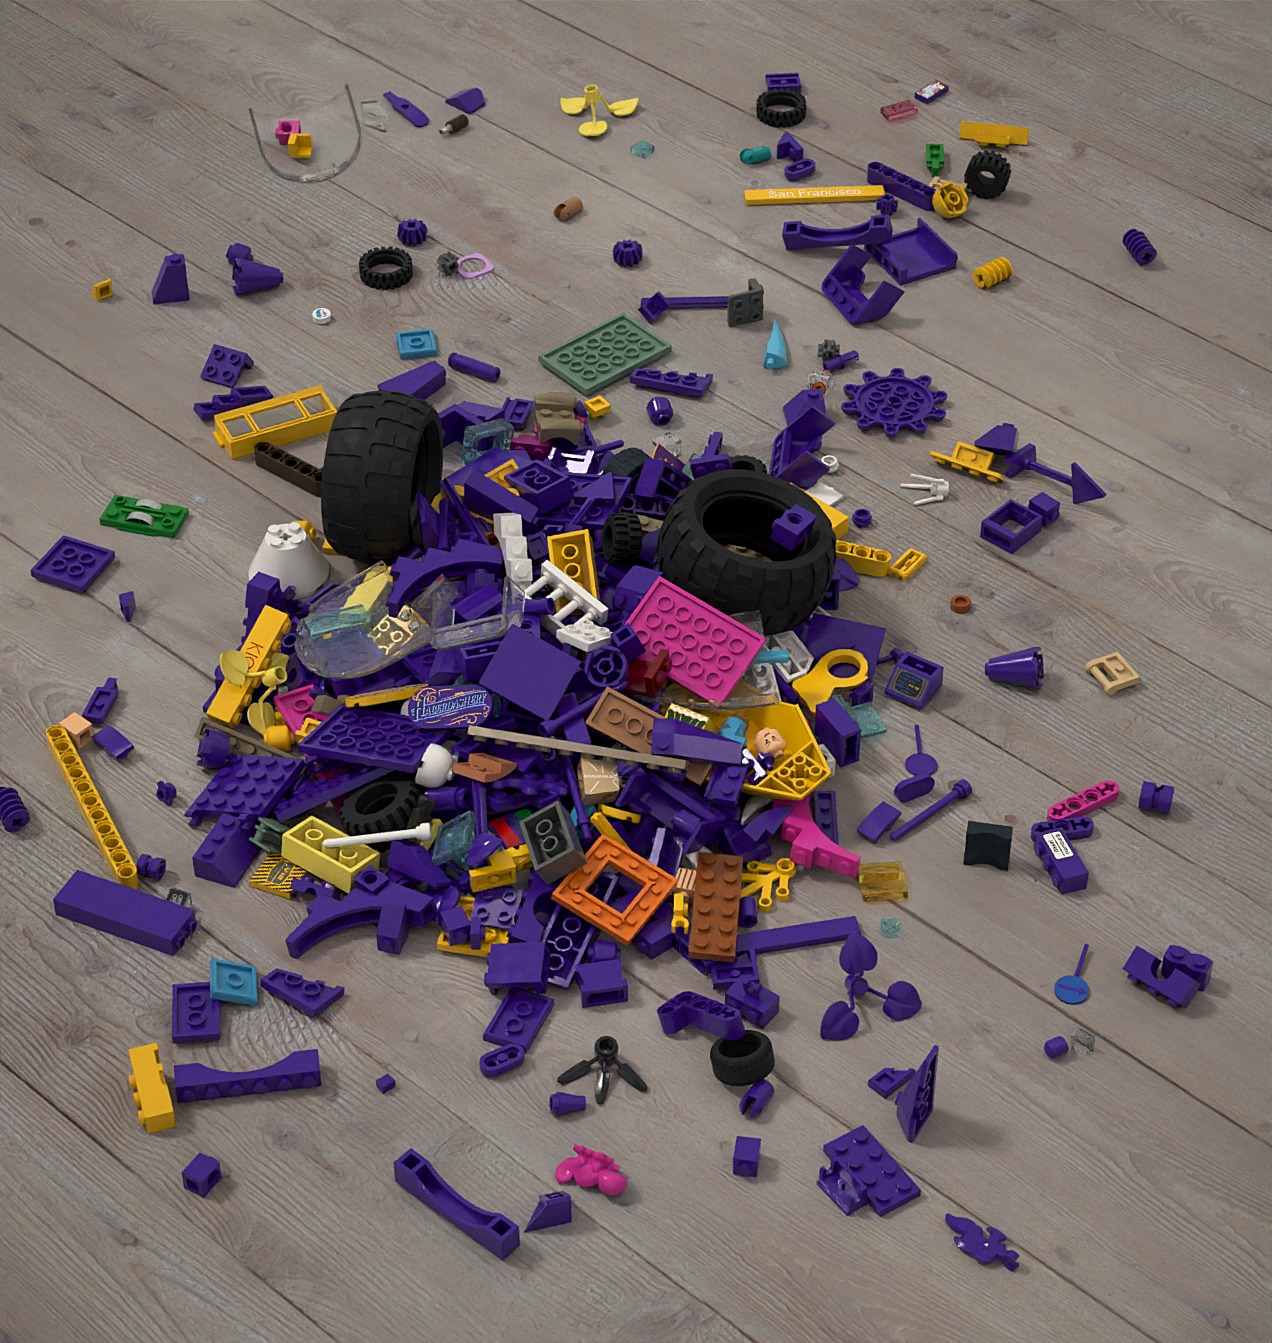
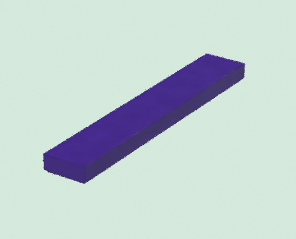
M856 916L742 933L737 934L735 955L739 957L747 953V949L750 947H754L755 954L842 941L847 940L850 932L861 935V930Z

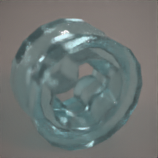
M890 916L882 918L879 928L880 935L890 939L897 937L900 932V921Z

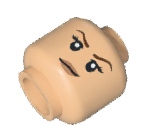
M765 728L757 733L754 746L759 753H771L775 761L784 756L783 752L787 744L778 730Z

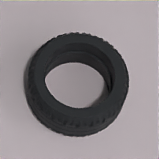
M745 1030V1035L737 1040L719 1038L710 1050V1059L715 1077L720 1082L730 1086H747L766 1078L775 1066L772 1044L766 1035L755 1030Z

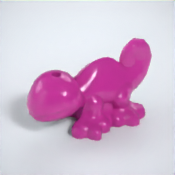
M574 1144L573 1150L578 1156L565 1159L558 1165L555 1171V1178L559 1183H567L574 1177L576 1183L582 1187H591L598 1184L600 1191L608 1196L621 1194L628 1185L626 1177L613 1172H617L620 1169V1166L613 1163V1158L602 1152L592 1151L582 1145Z

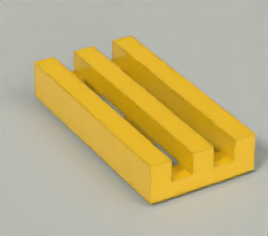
M910 548L888 569V574L891 576L895 574V578L898 579L902 577V581L905 582L927 561V555Z

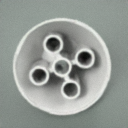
M297 522L280 525L274 524L268 527V532L248 572L249 581L258 571L280 579L282 592L288 586L294 585L296 587L294 591L296 595L293 599H301L316 593V589L319 586L326 584L330 574L327 559Z

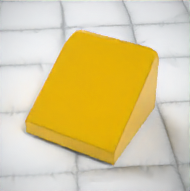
M108 279L93 286L91 296L96 301L113 295L111 280Z

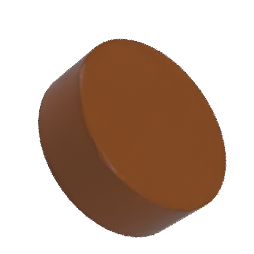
M956 595L951 599L950 608L958 614L967 613L971 609V600L967 596Z

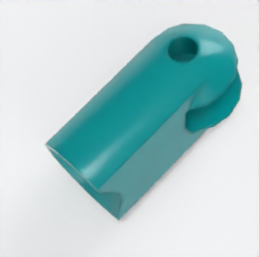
M765 145L744 149L740 153V160L745 164H753L771 158L770 147H765Z

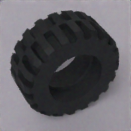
M388 773V775H383L357 787L354 792H351L348 795V799L342 803L339 816L347 835L351 837L416 829V826L426 822L428 811L424 805V797L413 778L402 773ZM392 841L368 843L365 845L380 853H384L386 850H390Z

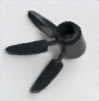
M602 1036L596 1041L593 1059L588 1062L582 1060L561 1074L557 1079V1082L560 1084L569 1083L590 1072V1065L598 1062L602 1065V1069L597 1071L595 1098L598 1104H602L606 1099L610 1080V1072L606 1070V1067L615 1063L619 1067L617 1073L631 1086L641 1092H645L648 1089L645 1082L627 1063L621 1064L617 1060L618 1043L610 1036Z

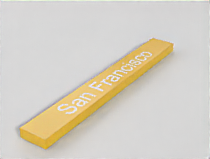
M883 185L744 190L745 205L878 201V198L885 194Z

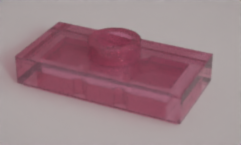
M906 100L880 108V113L888 121L918 113V107L911 100Z

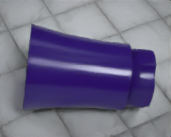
M462 786L426 788L424 793L425 808L432 815L471 809L473 807L472 790Z

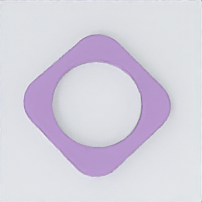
M480 253L467 255L459 258L457 261L459 264L457 272L466 279L484 275L494 269L493 264ZM477 259L483 261L486 267L480 272L469 273L463 271L460 265L466 260Z

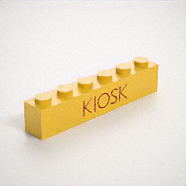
M265 605L240 650L248 661V673L267 671L270 668L272 656L275 652L279 651L284 634L287 635L291 629V621L288 614ZM245 676V683L242 685H233L225 678L206 712L208 718L233 729L235 725L240 723L245 706L248 707L251 703L252 693L255 688L257 689L260 686L262 676Z

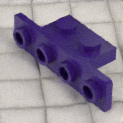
M668 826L667 828H657L656 836L652 839V853L647 861L676 878L683 858L682 851L684 848L680 841L682 836ZM673 891L665 899L667 902L672 901Z

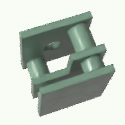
M259 817L258 820L261 823L255 826L258 830L254 838L250 837L249 840L268 852L281 854L282 835L292 828L282 822L279 823L278 820ZM264 834H273L281 839L280 845L278 846L270 840L263 839Z

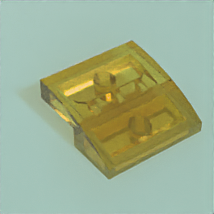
M900 861L859 865L857 878L863 902L908 899V890L904 881V870Z

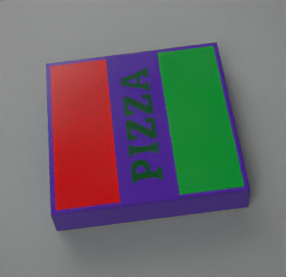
M526 807L488 821V828L494 836L504 841L502 846L505 850L510 847L519 850V845L526 844L519 822L533 813Z

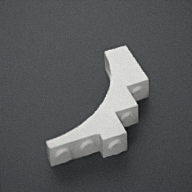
M516 513L493 514L494 535L498 538L502 549L510 605H513L511 601L512 587L515 585L521 591H524L532 585V560L527 558L526 537L522 536L521 515Z

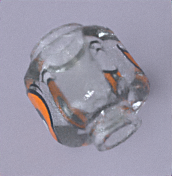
M814 369L812 373H808L806 386L809 389H822L824 395L828 394L830 389H834L835 378H832L830 371Z

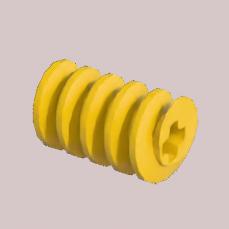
M998 257L974 269L972 276L977 287L989 288L991 285L1013 275V268L1006 258Z

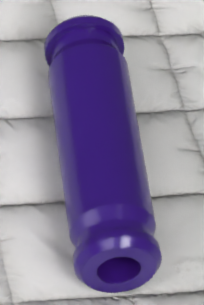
M455 352L451 353L448 358V365L458 370L493 382L497 381L500 377V369L493 365L461 354L458 355Z

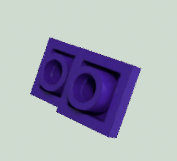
M109 725L91 737L96 745L104 748L108 756L116 760L125 758L134 749L133 744Z
M883 801L859 825L857 833L876 844L886 829H891L902 812Z

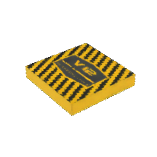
M270 852L250 879V886L291 899L292 893L296 892V890L290 888L293 877L301 879L302 875L307 876L309 871L285 859L281 854Z

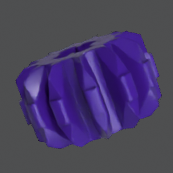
M417 219L403 220L402 223L398 224L397 237L399 241L408 246L422 244V242L426 241L427 237L426 224L421 220L417 221Z
M623 239L622 242L618 241L614 245L613 259L619 266L633 267V265H639V262L642 261V246L637 241H631V239L626 241Z

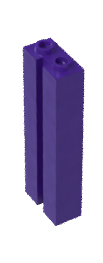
M76 870L53 899L57 916L174 956L184 946L186 937L188 938L197 927L195 910L80 870Z

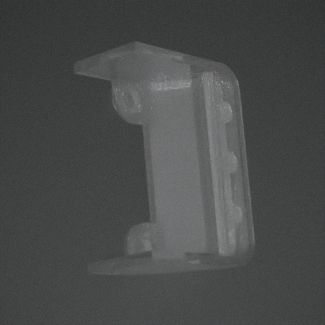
M506 576L504 578L502 614L460 624H454L455 608L439 593H434L430 644L436 650L444 651L505 636L512 623L518 627H521L523 623L525 592L509 576Z

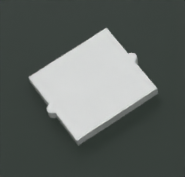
M820 481L806 490L807 493L831 507L844 497V495L833 490V487H828Z

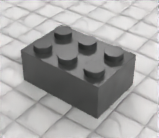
M558 800L519 822L534 869L547 885L587 864L571 815Z

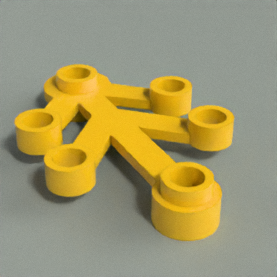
M788 858L778 860L777 864L749 862L747 864V873H742L741 884L743 882H750L752 884L740 890V898L750 896L762 889L758 908L763 912H768L772 909V900L770 898L772 882L780 878L779 887L776 889V899L781 902L787 901L789 899L788 881L789 878L795 876L796 865ZM760 871L769 872L768 875H759Z

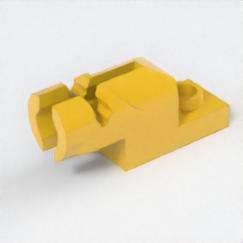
M519 845V850L510 847L507 850L492 853L487 858L488 866L469 870L472 892L517 882L516 872L533 867L527 845Z

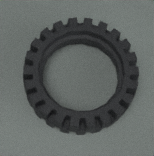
M776 88L773 91L767 90V93L763 92L757 98V118L763 124H769L771 127L774 125L776 128L780 126L786 128V125L793 127V124L798 125L805 119L806 99L795 90L791 92V89L784 91V88H780V90ZM774 105H788L792 106L795 109L789 111H775L769 109L768 107Z
M384 246L381 249H378V247L374 248V251L369 250L359 260L361 281L366 286L369 285L370 288L375 287L377 290H380V288L387 290L389 287L392 290L395 286L400 288L401 284L406 285L413 276L412 258L408 252L405 253V250H399L397 247L393 249V247L389 246L388 249H385ZM379 264H395L401 267L399 270L388 273L370 270Z

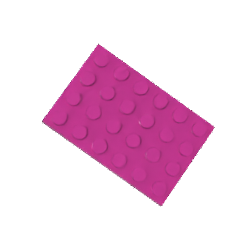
M660 576L624 624H630L646 650L645 653L635 659L653 662L660 649L669 650L672 668L666 678L717 709L722 707L767 642V639Z

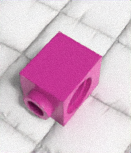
M299 120L279 121L278 128H275V137L279 138L280 145H288L290 134H301Z

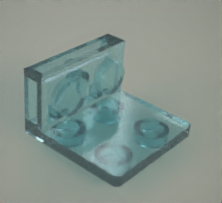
M841 694L832 696V699L835 698L861 729V739L887 732L885 724L871 702L850 707L848 702L844 701Z

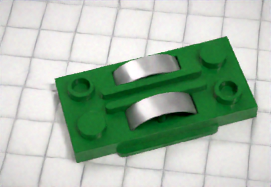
M114 495L100 517V525L152 537L175 538L188 517L189 510L185 507L158 503L149 499Z

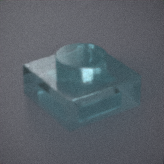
M643 140L630 147V153L643 159L654 152V145Z

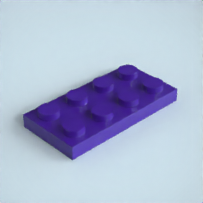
M864 1125L823 1145V1152L830 1160L838 1156L868 1187L867 1203L879 1217L920 1196L921 1189Z

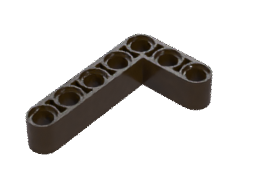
M258 442L254 445L255 463L258 467L316 497H321L323 467L319 469L268 442Z

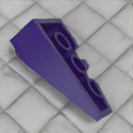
M936 1045L933 1046L903 1092L900 1091L895 1100V1105H897L896 1116L907 1141L913 1143L933 1111L939 1047Z

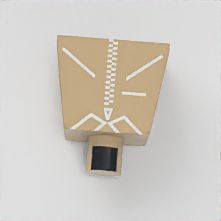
M581 758L577 767V778L583 805L614 802L619 790L624 789L630 777L618 776L615 763Z

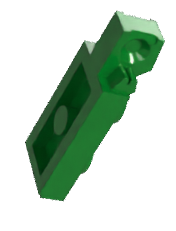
M926 144L927 169H932V177H939V169L943 170V144Z

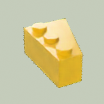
M157 1043L128 1049L133 1074L129 1075L128 1078L131 1090L136 1089L137 1092L133 1093L135 1107H141V1110L137 1111L140 1125H145L147 1134L176 1127L174 1111L163 1074V1066L160 1063Z

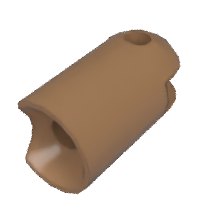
M574 196L558 204L554 209V216L556 218L560 217V220H566L583 210V203L580 198Z

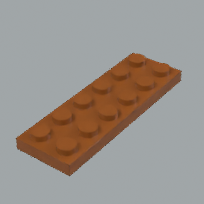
M698 852L688 958L734 963L743 856Z

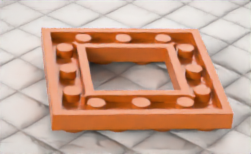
M603 833L584 855L587 864L570 872L552 893L551 899L628 946L677 886L678 879ZM608 865L644 887L622 914L586 892Z

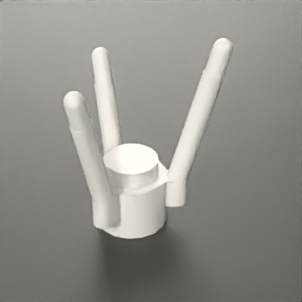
M911 474L910 476L933 483L931 485H900L903 488L931 489V495H935L931 498L916 501L914 505L943 501V497H948L949 493L948 481Z

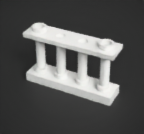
M548 560L541 564V578L527 589L521 591L515 585L512 587L511 601L513 604L520 603L514 599V595L531 599L530 596L545 584H550L556 589L546 598L551 597L556 601L559 597L565 596L571 601L554 616L540 614L541 625L554 636H556L557 630L566 627L560 621L576 608L581 609L586 615L574 624L581 623L583 620H589L603 625L607 621L608 608Z

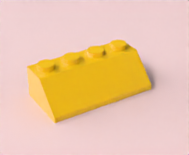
M588 529L548 536L550 562L600 601L593 541ZM565 596L559 597L555 601L556 612H559L571 601ZM576 608L569 615H586V613Z

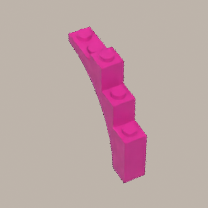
M813 791L802 800L774 799L772 809L789 805L793 808L783 821L780 839L792 843L790 861L807 868H811L813 864H816L850 878H856L861 857L832 842L817 827L808 807L813 797Z

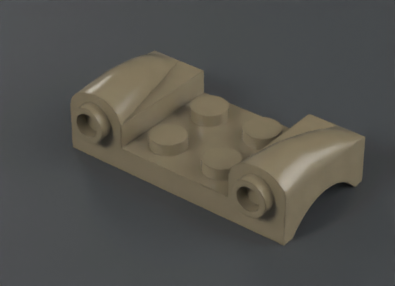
M549 392L534 395L533 413L540 443H545L552 438L562 437L570 440L574 445L579 444V435H583L584 426L583 423H580L579 419L574 418L573 410L577 409V397H574V394Z

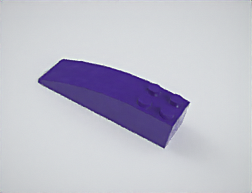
M602 872L586 892L605 904L610 905L616 901L620 892L619 876ZM559 903L540 942L545 941L551 953L547 984L568 990L576 978L575 965L586 962L588 947H593L602 930Z

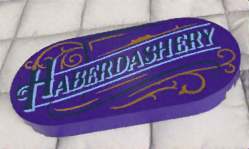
M479 685L424 687L414 693L408 704L410 720L422 730L427 731L468 729L469 725L481 727L487 719H490L494 711L493 698L485 688Z

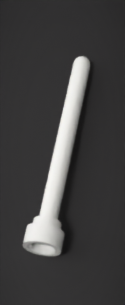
M421 823L420 826H416V829L326 839L323 845L325 848L410 838L422 839L423 842L431 841L432 833L430 823Z

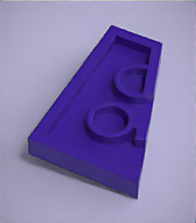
M278 968L261 979L262 988L312 1017H315L342 997L345 987L338 985L335 988L325 986V982L316 980L315 983L303 979L302 975Z

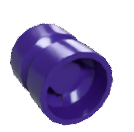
M1143 781L1138 808L1149 811L1155 808L1159 813L1169 814L1174 787L1163 784L1157 787L1156 783Z

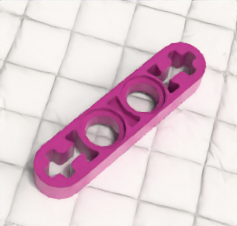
M1111 780L1103 781L1052 805L1047 811V821L1081 817L1099 809L1118 798L1119 785ZM1093 797L1096 798L1097 801H1089L1086 798ZM1075 805L1080 809L1073 810L1069 806Z

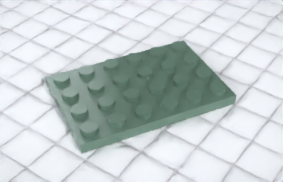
M623 312L538 355V362L587 396L633 372L636 368H641L671 352L672 345Z

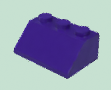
M223 813L192 857L195 877L235 888L262 849V847L249 840L250 837L254 838L256 831L254 829L250 831L242 830L245 822L238 821V817Z

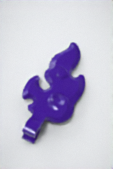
M950 1213L945 1215L947 1225L952 1230L962 1234L961 1237L955 1236L953 1238L955 1244L961 1250L972 1254L977 1261L982 1263L999 1259L1010 1271H1014L1019 1266V1263L1016 1262L1019 1254L1014 1250H1006V1244L1000 1243L1006 1240V1236L1001 1231L988 1227L987 1232H989L990 1237L983 1238L982 1227L976 1225L972 1220L956 1217Z

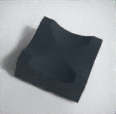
M968 821L963 865L986 864L1008 871L1013 827Z

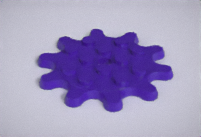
M893 368L887 377H880L872 371H866L862 374L865 384H847L843 387L845 395L854 400L842 403L841 409L844 414H857L861 416L857 419V426L860 430H867L878 426L884 429L885 435L888 438H894L900 429H911L916 434H924L927 430V424L924 421H942L946 416V411L935 405L944 403L948 395L945 391L929 390L928 387L932 379L927 375H921L916 379H909L905 377V372L901 368Z
M557 756L555 763L552 766H548L543 773L533 767L525 774L514 769L508 775L489 782V786L492 788L503 789L513 787L521 789L523 794L530 796L538 795L539 791H555L562 796L571 794L562 756Z

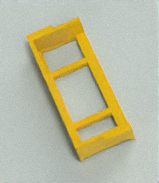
M322 385L214 415L216 431L212 432L220 448L225 447L233 460L253 454L254 445L258 442H268L277 447L329 432L337 410L324 393ZM319 396L320 406L324 412L310 415L301 401ZM293 403L303 416V418L261 430L251 417V415ZM244 418L253 432L232 438L224 423Z

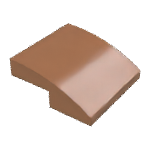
M486 753L469 754L468 762L453 763L452 772L485 783L508 775L516 768L517 763Z

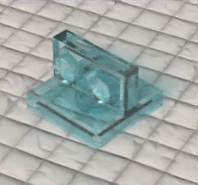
M469 810L438 827L432 861L436 865L452 859L465 871L470 870L466 857L469 855L467 851L471 849L472 840L475 838L474 828L477 815L473 811Z

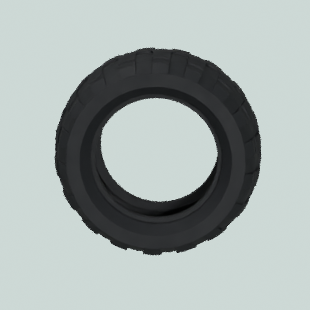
M379 390L353 394L339 407L327 442L321 486L323 531L327 542L337 554L345 555L361 563L391 565L399 556L404 557L415 545L419 548L422 541L416 494L421 493L432 504L435 496L440 493L443 469L441 420L438 412L428 401L417 399L415 396L404 392Z
M717 471L690 481L686 488L678 493L666 511L657 541L658 571L666 573L665 579L763 637L793 630L797 628L799 623L808 620L823 600L834 574L836 534L832 530L830 519L819 504L795 485L778 477L757 471ZM797 504L816 515L817 518L812 532L791 551L770 539L773 532L771 527L774 521L780 519L787 509L790 510ZM720 544L744 547L758 552L772 561L748 558L734 553Z

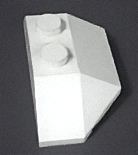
M793 631L764 636L767 642L761 651L788 650L789 662L771 663L787 683L807 675L814 657Z

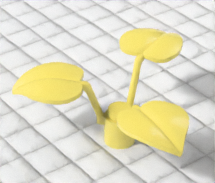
M589 85L584 89L585 98L561 97L560 104L563 112L570 115L581 113L583 109L591 105L593 122L582 124L579 127V133L583 136H598L607 130V123L605 121L596 122L595 105L599 104L600 99L610 113L614 112L615 116H626L633 113L639 99L619 101L609 106L602 93H599L598 86Z
M237 650L221 653L220 668L224 677L231 684H244L245 676H262L263 684L269 687L258 700V703H252L247 711L250 725L255 731L263 735V732H267L269 726H275L273 707L267 702L263 703V701L273 690H276V685L286 681L287 673L285 670L289 656L275 652L271 658V666L267 671L248 673V661L243 653Z

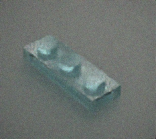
M362 604L303 618V626L311 638L370 623V616Z

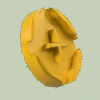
M599 803L597 808L598 813L601 812L607 816L632 821V823L638 824L641 819V815Z

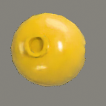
M945 182L933 195L934 209L944 218L958 217L967 210V194L961 186L953 185L954 182Z

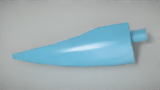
M774 319L763 361V367L768 369L782 368L787 365L784 338Z

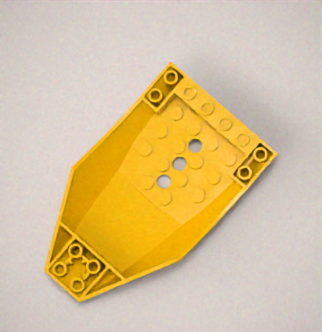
M741 680L720 709H717L675 683L665 690L666 698L661 710L664 717L671 703L709 717L718 729L729 717L734 716L743 720L747 724L745 728L747 731L744 736L747 740V749L756 761L759 754L754 746L757 733L765 728L779 731L787 744L783 752L784 756L774 762V769L772 771L764 770L768 776L756 786L751 785L746 779L741 793L768 799L802 800L832 775L798 704L793 705L769 697ZM715 765L712 767L704 782L709 783ZM753 769L752 771H750V772L747 774V777L750 776L752 773H754V772H755V769Z

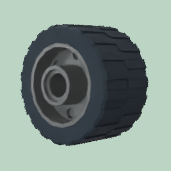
M638 448L624 449L608 461L602 475L612 472L613 476L632 477L633 485L628 494H634L645 460L651 457ZM626 503L622 504L625 508H631L630 505ZM642 506L645 511L649 510V507Z

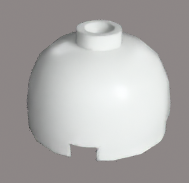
M431 743L423 755L421 761L424 762L422 767L418 768L415 783L426 788H437L443 786L447 780L451 781L455 773L452 772L454 760L449 751L440 745Z

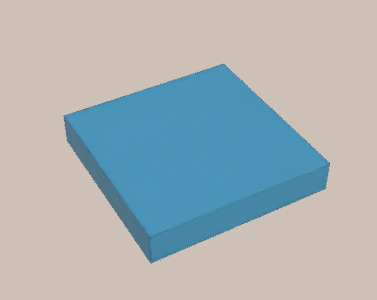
M432 329L396 333L400 360L437 356Z
M212 958L209 963L210 998L255 1006L258 1001L256 966Z

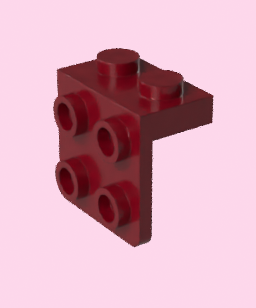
M660 649L653 662L640 659L630 661L628 663L629 675L626 679L628 687L622 691L655 698L672 668L669 650Z

